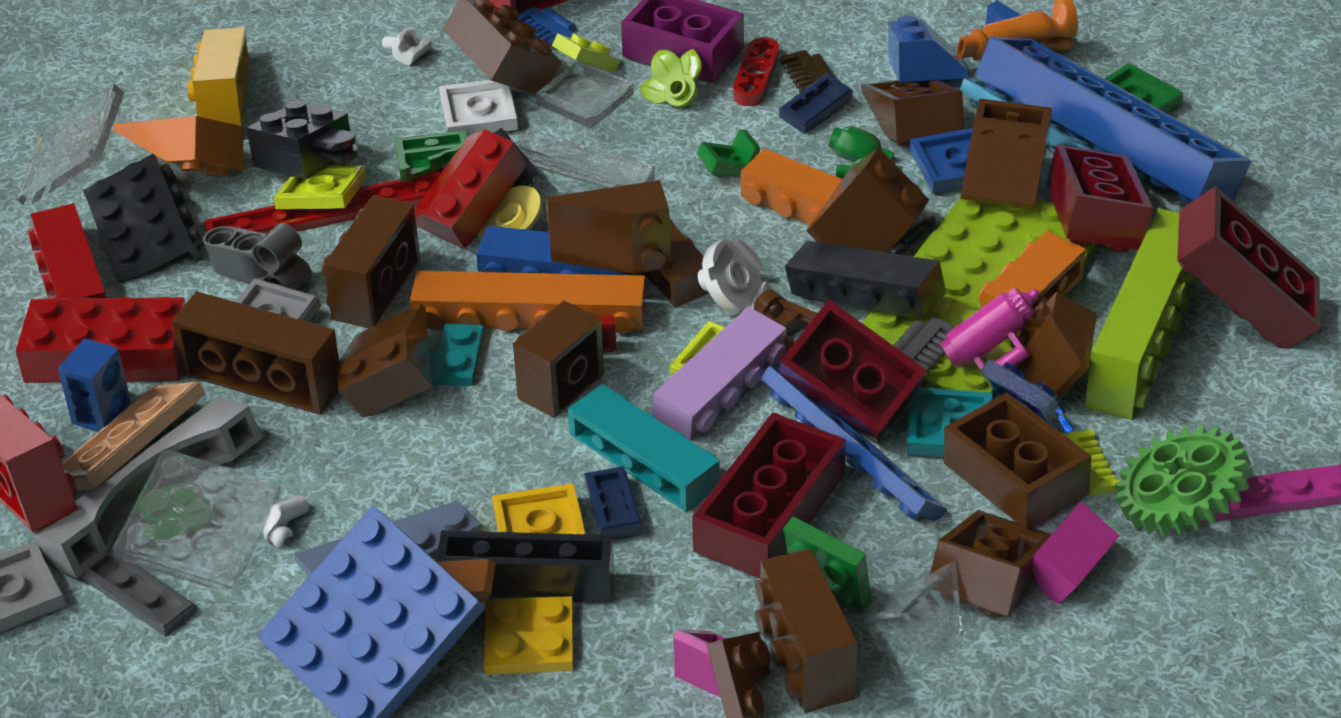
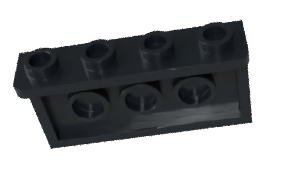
M154 154L127 165L117 173L98 180L92 186L83 190L111 266L120 283L134 280L188 251L196 262L203 260L199 248L204 246V242L195 226H192L195 224V221L185 205L186 200L180 188L176 184L178 182L169 164L161 165Z

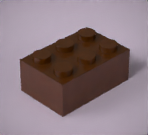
M459 0L442 30L491 81L535 95L545 93L562 63L552 52L553 46L535 35L537 30L519 19L520 13L510 6L502 5L500 8L495 6L490 0Z
M373 195L365 207L358 211L356 219L348 231L343 232L333 252L325 257L322 265V275L326 279V303L330 306L332 320L368 329L377 325L421 259L414 204Z
M1008 392L944 427V464L1026 530L1089 494L1092 456Z
M811 548L760 561V580L755 581V590L760 603V609L755 611L756 624L762 636L769 635L771 639L769 646L774 665L777 668L783 666L786 671L784 681L790 699H799L805 713L855 700L857 641Z

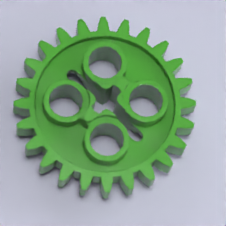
M1200 425L1194 433H1190L1186 426L1178 436H1174L1171 431H1168L1166 440L1162 442L1156 438L1151 439L1153 447L1150 449L1139 447L1137 450L1140 457L1128 458L1126 462L1130 469L1119 471L1122 480L1115 483L1118 491L1115 497L1126 520H1131L1134 528L1138 529L1143 526L1147 534H1151L1158 528L1161 536H1166L1171 528H1175L1178 535H1182L1185 527L1188 525H1192L1195 531L1200 530V521L1205 519L1214 524L1216 522L1214 514L1218 511L1229 514L1228 502H1241L1242 499L1238 491L1249 489L1246 479L1253 475L1249 467L1252 464L1240 439L1234 440L1230 431L1222 434L1219 427L1216 426L1207 433L1204 425Z

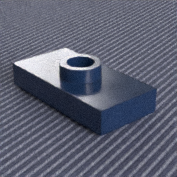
M826 73L779 108V117L803 134H806L852 99L853 90Z
M625 466L584 473L585 486L599 535H613V539L642 534V522Z

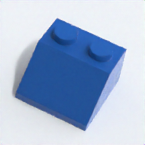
M902 16L897 21L888 22L889 61L899 83L968 78V69L962 59L958 57L957 50L922 19L918 20L914 16Z

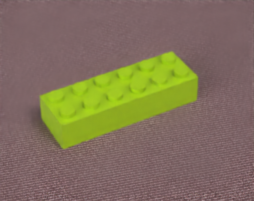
M1158 208L1091 351L1085 408L1132 420L1136 409H1144L1150 392V386H1147V383H1156L1161 366V361L1158 358L1166 359L1172 336L1168 335L1169 333L1177 334L1182 318V312L1179 310L1187 311L1192 296V288L1189 287H1197L1199 279L1193 274L1185 272L1177 261L1178 212Z

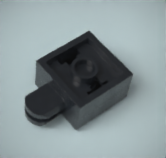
M293 100L287 102L284 108L274 113L262 115L259 121L246 127L253 167L304 180L334 163L351 161L359 154L358 147L355 144L356 134L350 131L348 113L332 110L330 106H315L306 104L304 100Z

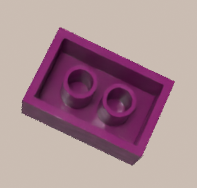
M641 0L621 22L622 56L651 65L654 55L659 50H669L681 58L687 51L694 49L702 61V70L698 79L713 83L744 48V13L699 0Z

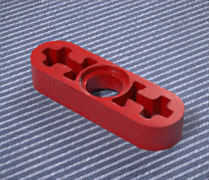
M759 37L749 43L733 84V98L739 105L755 106L763 102L779 60V44L776 40L768 37ZM762 51H765L764 58L759 57V54H761ZM752 71H761V72H764V73L752 74V73H749V72H752ZM749 85L754 86V89H752L750 92H747L749 89Z

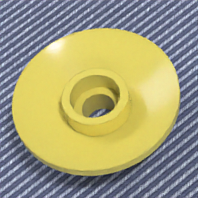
M530 186L510 188L479 231L478 236L482 240L487 226L530 230L542 211L543 202L540 194Z

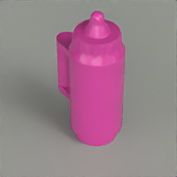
M1016 287L1008 293H1001L946 333L947 338L940 343L944 352L957 368H961L965 364L970 366L975 362L991 384L1031 356L1016 332L1026 326L1027 321L1035 315V310L1032 306L1035 299L1039 297L1040 292L1037 289H1033L1030 292H1021ZM1010 338L1016 347L988 367L982 357Z

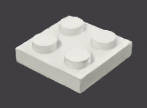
M491 80L439 86L440 101L447 132L466 130V135L470 136L484 129L493 133L500 128H503L504 131L518 130L517 116L510 86Z

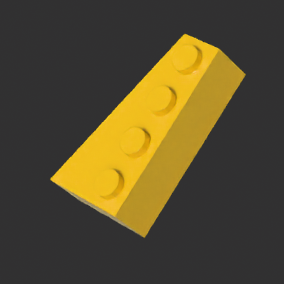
M245 27L204 30L202 41L197 42V55H194V67L190 70L191 80L187 82L188 98L190 102H195L197 116L242 126V122H245L244 101H246L249 61Z

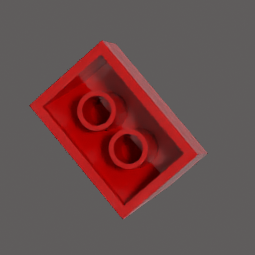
M486 129L468 136L415 208L417 227L463 249L471 244L527 166L515 143Z

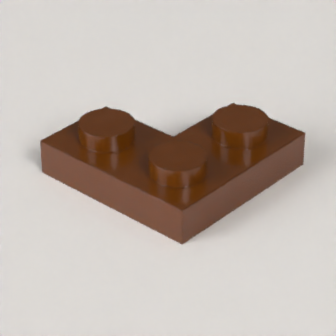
M760 632L706 644L726 718H763V698L755 688L753 679L771 675L769 669L770 652L766 643L761 639Z

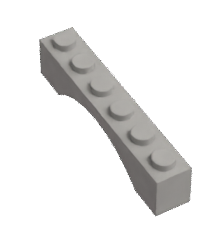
M221 396L217 397L110 475L94 490L88 491L76 500L77 511L32 532L45 562L60 572L78 578L84 573V570L109 552V547H112L122 528L133 517L132 510L138 503L158 496L165 488L171 487L192 475L233 461L260 441L262 436L250 406Z

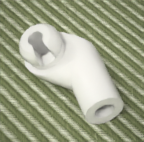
M297 495L273 505L263 529L264 538L267 543L272 542L275 547L283 548L291 542L288 537H292L293 533L287 525L290 520L307 514L309 504L305 497Z

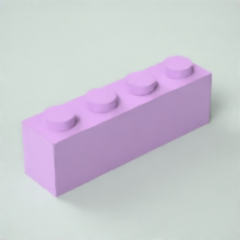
M748 306L654 392L652 415L672 430L682 433L689 441L699 432H708L713 426L717 415L723 409L731 410L737 403L740 393L747 386L754 388L769 365L775 367L780 363V360L786 353V346L784 345L786 328Z

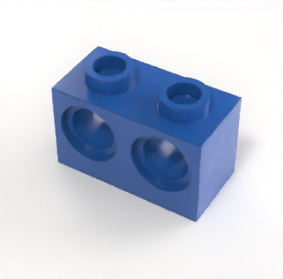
M84 338L58 367L73 425L99 432L131 405L119 348Z

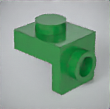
M740 129L732 146L702 142L696 154L705 164L707 171L712 175L720 178L725 175L741 177V170L759 154L760 146L747 130Z

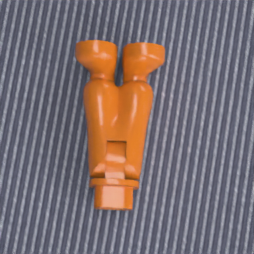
M1055 0L1052 6V17L1038 10L984 25L982 30L980 28L973 29L970 35L960 37L957 45L958 57L960 59L972 57L975 61H981L990 36L1032 38L1055 52L1071 50L1073 47L1072 37H1075L1078 32V17L1074 2L1072 0Z

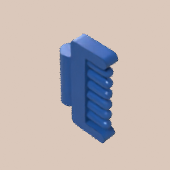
M532 7L521 13L519 17L521 21L537 30L535 35L551 45L557 33L571 38L574 33L572 31L577 29L574 23L549 7L543 11Z

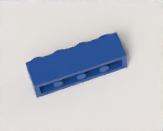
M487 226L476 253L478 272L633 275L626 272L553 262L550 257L549 233L542 231Z

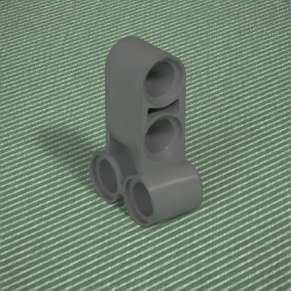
M285 223L277 224L267 234L231 226H221L210 230L203 238L212 267L219 275L251 282L255 278L297 291L302 289L312 278V270L309 264L297 255V252L302 248V239L294 228Z

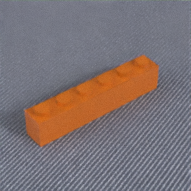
M416 271L410 304L411 308L420 303L426 308L427 329L444 327L445 324L483 325V328L501 329L503 331L530 329L547 312H551L565 300L594 316L615 315V328L619 334L643 332L646 304L645 276Z

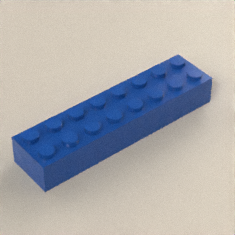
M990 36L975 74L987 82V88L998 93L1011 95L1013 103L1051 107L1052 124L1065 126L1067 128L1066 133L1072 137L1091 141L1094 143L1093 148L1096 151L1128 156L1135 171H1143L1150 175L1149 180L1157 186L1163 188L1171 187L1178 191V197L1187 203L1193 202L1215 186L1231 200H1235L1252 160L1032 38Z

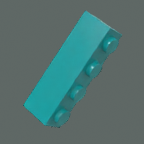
M603 384L568 408L569 432L572 437L617 467L625 466L626 472L686 513L704 500L720 481V460L711 452L703 450L686 439L682 433L672 430L657 420L654 415L643 411L629 402L622 394L615 393Z

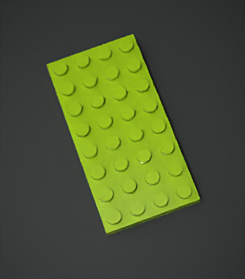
M959 198L942 219L941 225L932 232L914 255V257L940 261L946 294L925 319L872 310L862 323L892 345L896 343L916 320L926 325L931 318L936 317L956 327L981 309L979 295L983 286L989 281L992 282L1000 275L1007 263L1010 261L1014 262L1024 252L1030 242H1035L1046 231L1066 239L1053 202L1037 198L1035 209L993 203H978ZM1092 243L1091 246H1081L1086 248L1084 266L1099 244ZM1010 338L982 357L988 367L1012 350L1009 347ZM945 353L943 356H940L938 362H935L934 367H930L931 370L929 373H926L925 382L921 387L993 392V397L1010 371L991 384L975 362L970 366L965 364L961 368H957Z

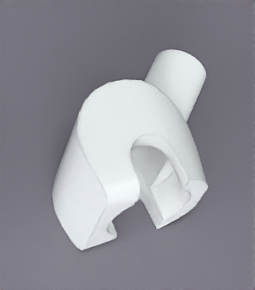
M406 27L396 37L385 36L382 40V46L384 49L392 50L393 57L396 60L409 66L431 49L432 41L426 36L422 40L416 37L417 28Z

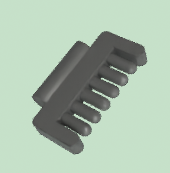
M936 317L931 318L926 325L916 320L893 346L921 365L929 373L930 367H934L935 362L940 360V356L945 354L940 343L947 338L946 333L955 328V326Z

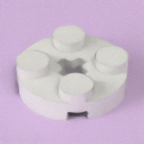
M723 239L712 244L706 250L702 262L703 269L698 272L700 286L710 293L713 300L729 317L739 315L748 306L754 309V303L758 296L767 290V281L761 283L759 271L763 270L764 267L756 252L747 243L739 239L733 241Z

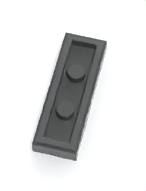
M109 547V552L84 570V573L79 576L165 637L197 612L196 604L112 547Z

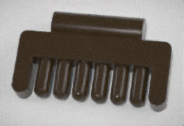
M801 50L780 57V64L784 65L783 67L787 70V74H790L789 77L793 79V83L796 84L799 93L826 73L836 78L821 54L810 56L807 50Z

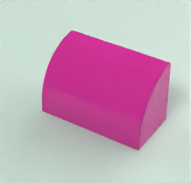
M1081 501L1035 553L1032 560V572L1038 586L1050 600L1058 604L1081 583L1120 536Z

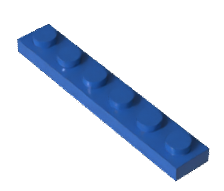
M769 365L760 379L772 388L770 395L779 403L787 407L790 405L797 410L794 416L800 422L845 438L846 454L848 455L846 462L863 474L868 472L874 477L872 485L880 492L889 497L894 495L901 501L898 506L900 510L917 521L921 517L936 521L943 516L947 508L851 425L779 374L780 369Z

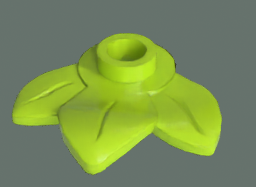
M694 49L687 51L681 58L669 50L657 51L651 61L653 77L640 85L641 93L646 99L657 104L668 102L675 108L691 106L698 97L696 79L702 70L700 56Z

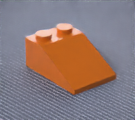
M199 116L114 124V132L166 162L182 165L183 171L202 172L205 169L207 176L224 177L228 176V170L243 169V126Z

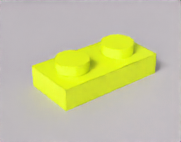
M557 33L552 44L554 48L577 61L611 72L618 69L621 63L620 59L610 54L611 47L596 40L592 42L576 33H573L571 38Z

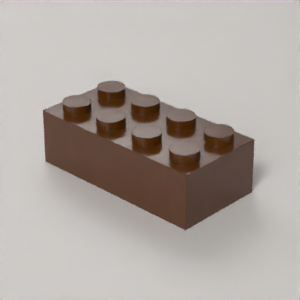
M198 291L194 293L172 319L183 376L318 415L322 414L338 393L337 363L339 362L335 329Z

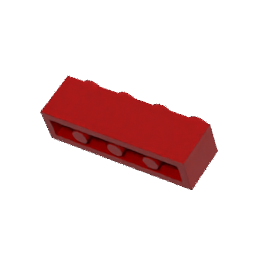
M71 203L31 213L34 228L27 230L32 251H35L34 255L39 273H44L41 274L46 295H55L48 298H106L75 204Z

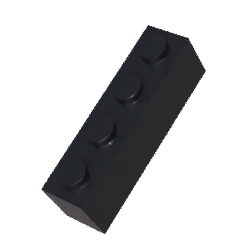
M807 240L785 265L791 294L826 303L830 299L837 305L925 319L946 294L941 264L938 260Z
M441 530L436 562L490 559L496 562L491 596L487 599L572 596V601L611 602L615 571L613 535Z

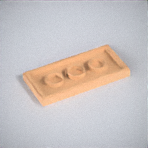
M196 381L152 386L62 462L63 469L71 474L77 490H94L203 397L206 392L201 384Z

